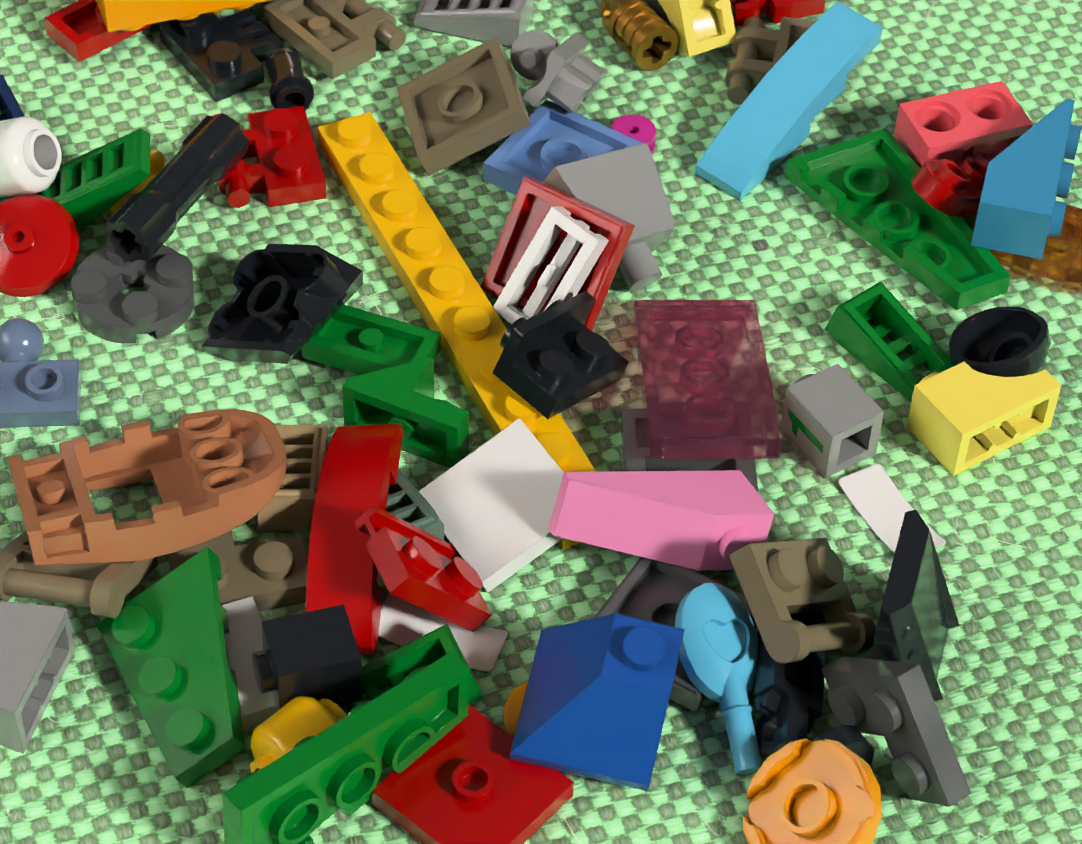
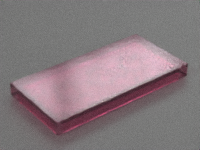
M634 300L633 320L650 458H780L782 436L755 300Z

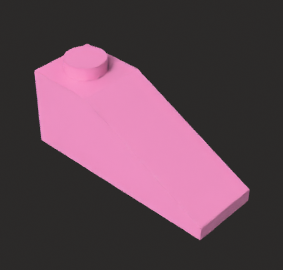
M740 470L564 472L550 520L549 530L553 536L698 571L734 570L729 555L747 544L766 542L775 514Z

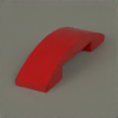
M401 424L338 426L330 440L323 460L315 496L308 552L306 612L344 604L360 655L376 654L383 595L377 583L378 570L365 546V543L372 537L357 530L354 521L372 505L386 511L389 485L397 484L403 436Z

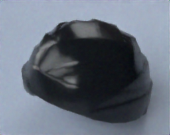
M996 307L978 312L966 318L952 332L949 341L951 363L955 366L965 361L973 370L1001 377L1025 376L1040 372L1046 363L1048 350L1051 345L1048 324L1044 318L1035 312L1022 307Z

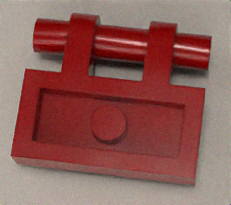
M304 106L249 113V129L241 130L245 137L249 139L247 153L242 159L256 157L257 164L248 165L245 161L240 160L223 180L217 181L219 191L226 195L228 204L235 208L243 207L249 203L250 194L265 192L269 207L326 199V181Z

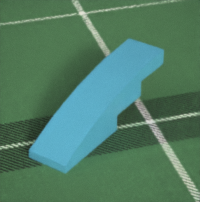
M836 1L801 35L758 83L697 162L695 173L741 201L809 137L811 121L845 90L847 74L880 44L883 27Z

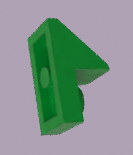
M423 358L349 377L343 384L344 426L401 424L403 430L402 451L448 468L453 467L468 455L469 411L458 408L445 400L434 399V360L432 358Z

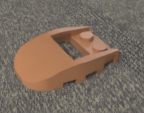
M219 409L184 414L178 421V428L152 432L148 420L121 425L123 438L89 447L86 436L59 443L60 453L25 461H22L21 455L7 458L15 495L18 500L35 566L138 562L201 544L246 523L262 511L279 490L287 468L286 448L274 423L261 414L238 409ZM153 480L161 504L151 506V518L114 523L111 512L95 514L88 491L117 488Z

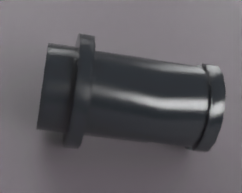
M278 48L272 51L265 61L272 84L269 90L270 102L275 109L304 106L306 111L314 98V87L310 80L304 76L299 54L290 48Z

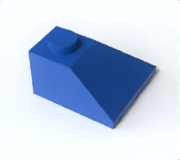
M616 613L542 629L509 759L648 791L685 629Z

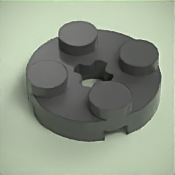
M108 239L104 248L93 252L81 262L71 279L73 303L77 308L78 318L83 327L93 335L115 343H136L135 334H147L155 331L156 339L169 335L187 321L195 306L192 263L188 257L166 245H162L148 261L136 260L132 263L117 254L113 244ZM132 287H141L146 290H135L128 295H123L125 289Z

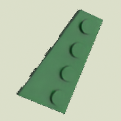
M886 128L787 160L785 169L786 179L955 310L1007 293L1011 275L989 249L971 246L973 230L962 217H952L940 212L928 204L914 190L911 180L920 168Z
M451 651L429 666L415 669L403 682L374 700L360 703L345 718L316 736H308L302 739L290 752L258 772H251L242 776L230 789L222 793L224 844H315L310 834L336 811L341 810L349 818L370 800L369 795L376 787L383 771L390 767L400 774L468 716L470 667Z

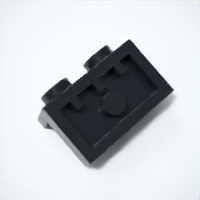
M587 291L566 301L556 300L545 311L529 319L525 317L519 318L506 330L500 341L503 351L493 370V374L547 419L620 381L629 364V361L610 347V344L604 337L592 332L584 325L596 301Z

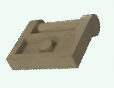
M24 531L0 551V601H9L12 596L89 607L91 613L95 616L116 618L122 610L125 596L158 566V560L155 557L138 562L35 566L27 533Z
M827 538L750 543L729 555L767 652L776 662L791 663L801 661L812 652L839 649L846 654H855L868 651L873 647L876 631L875 624L868 615L857 612L843 579V565L837 554L831 549ZM822 610L826 623L804 625L800 621L792 620L790 614Z

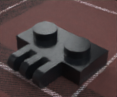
M244 10L222 20L214 12L200 14L191 20L174 19L159 24L161 42L215 102L264 83V69L261 62L266 61L267 56L272 51L283 48L282 41L271 32L264 22L260 21V18L252 10Z

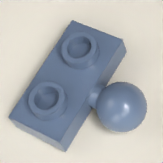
M23 318L10 319L0 326V360L2 361L0 362V428L80 426L82 372L79 359L37 361L44 349L43 334L36 324Z

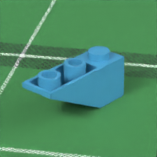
M1064 100L988 163L971 246L1042 260L1047 236L1060 237L1067 203L1055 200L1056 197L1067 199L1074 169L1073 163L1063 162V159L1075 160L1082 126L1071 124L1075 100Z

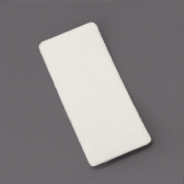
M875 464L840 478L838 481L839 485L858 513L883 543L895 553L905 512L914 509L899 492L884 468L880 464ZM927 525L935 548L945 545L946 541Z
M388 593L381 608L378 636L404 646L448 624L470 669L490 672L496 664L508 632L482 625L474 632H471Z

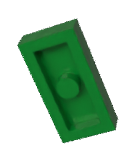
M343 305L302 348V358L360 375L423 358H432L435 361L441 350V333Z

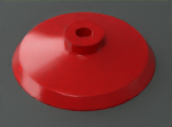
M24 194L8 198L0 202V293L14 297H30L49 291L68 275L76 261L79 250V234L76 223L64 206L49 197L37 194Z

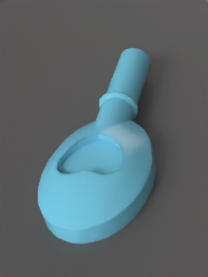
M704 583L688 592L680 601L677 609L675 627L685 629L679 658L688 678L698 691L707 698L719 702V707L722 711L720 716L725 721L736 775L753 774L762 766L751 715L754 708L749 705L747 696L755 685L758 656L757 632L745 605L735 593L727 587L716 583Z

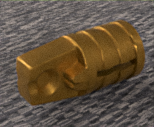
M602 0L600 15L604 28L641 69L646 71L657 70L673 58L679 44L678 35L644 0Z

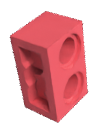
M998 81L899 104L894 138L919 168L927 160L956 159L964 162L967 158H972L987 168L988 163L1033 127V123L1004 82Z

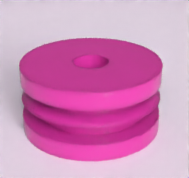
M629 114L613 121L611 129L642 143L647 142L653 154L655 150L656 127L651 120L641 115Z

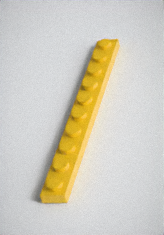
M371 112L318 126V144L427 326L430 330L441 333L442 351L494 436L520 418L563 472H596L560 413L547 419L493 374V370L503 351L500 341L507 328ZM565 538L558 541L562 550L582 543Z

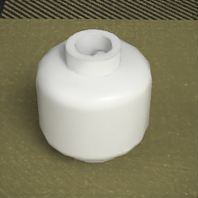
M23 116L0 121V198H11L17 195L42 192L55 180L62 158L60 144L56 136L38 119Z

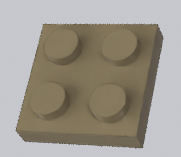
M497 36L397 87L419 162L429 176L531 125L507 53Z

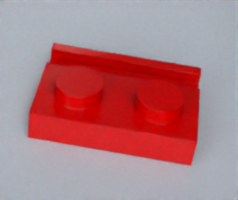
M374 505L369 507L354 521L357 530L372 537L365 543V546L390 594L471 632L477 630L492 616L479 591L483 587L480 576L465 560L455 557L458 551L452 544Z

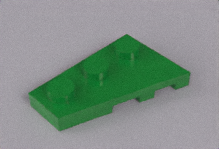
M208 546L123 605L120 614L116 618L106 617L96 624L174 778L187 788L246 748L236 674L229 668L225 634L230 633L227 610L220 604L217 580L222 579L220 559Z

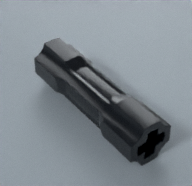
M223 113L219 116L207 115L184 139L179 152L141 192L133 194L106 222L104 235L113 244L117 254L132 263L136 260L148 261L174 233L177 222L214 182L223 180L245 156L249 139L245 137L237 121Z

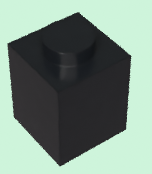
M344 604L262 621L263 650L252 653L253 668L259 692L261 694L272 692L277 711L299 696L315 698L318 701L326 698L338 706L362 701V658Z

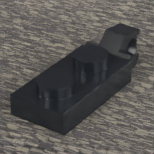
M822 610L790 614L792 620L800 621L804 625L826 623ZM758 630V656L754 695L757 697L754 703L756 710L763 713V715L756 724L755 731L759 752L768 758L790 742L808 739L813 721L823 716L825 677L821 669L825 667V651L809 653L801 661L779 663L772 659L767 652Z

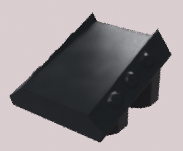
M267 244L265 249L255 250L247 254L239 262L233 275V284L238 291L230 302L221 306L215 312L208 326V337L202 345V349L225 360L287 364L363 285V271L317 245Z
M917 510L905 512L880 609L870 659L920 664L933 699L938 701L943 699L937 677L948 629L960 625L930 530Z

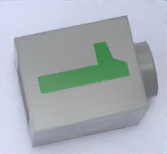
M837 363L816 374L804 375L792 385L786 387L780 430L826 479L876 454L884 411Z

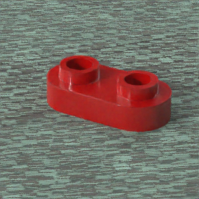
M967 158L964 162L956 159L927 160L912 178L911 184L914 190L928 204L946 215L952 217L977 215L987 168L972 158Z

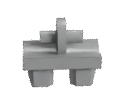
M529 30L522 33L513 42L510 50L514 69L524 78L538 80L527 89L522 97L534 107L539 106L549 98L569 113L574 112L582 101L585 102L591 96L606 70L582 54L589 41L578 33L573 34L562 44L558 45L557 41L549 33L542 30Z

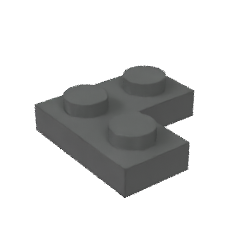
M842 656L821 669L830 689L828 693L829 705L836 718L843 725L856 727L861 733L885 737L893 757L891 766L893 775L898 785L908 794L909 799L950 807L971 794L920 664Z

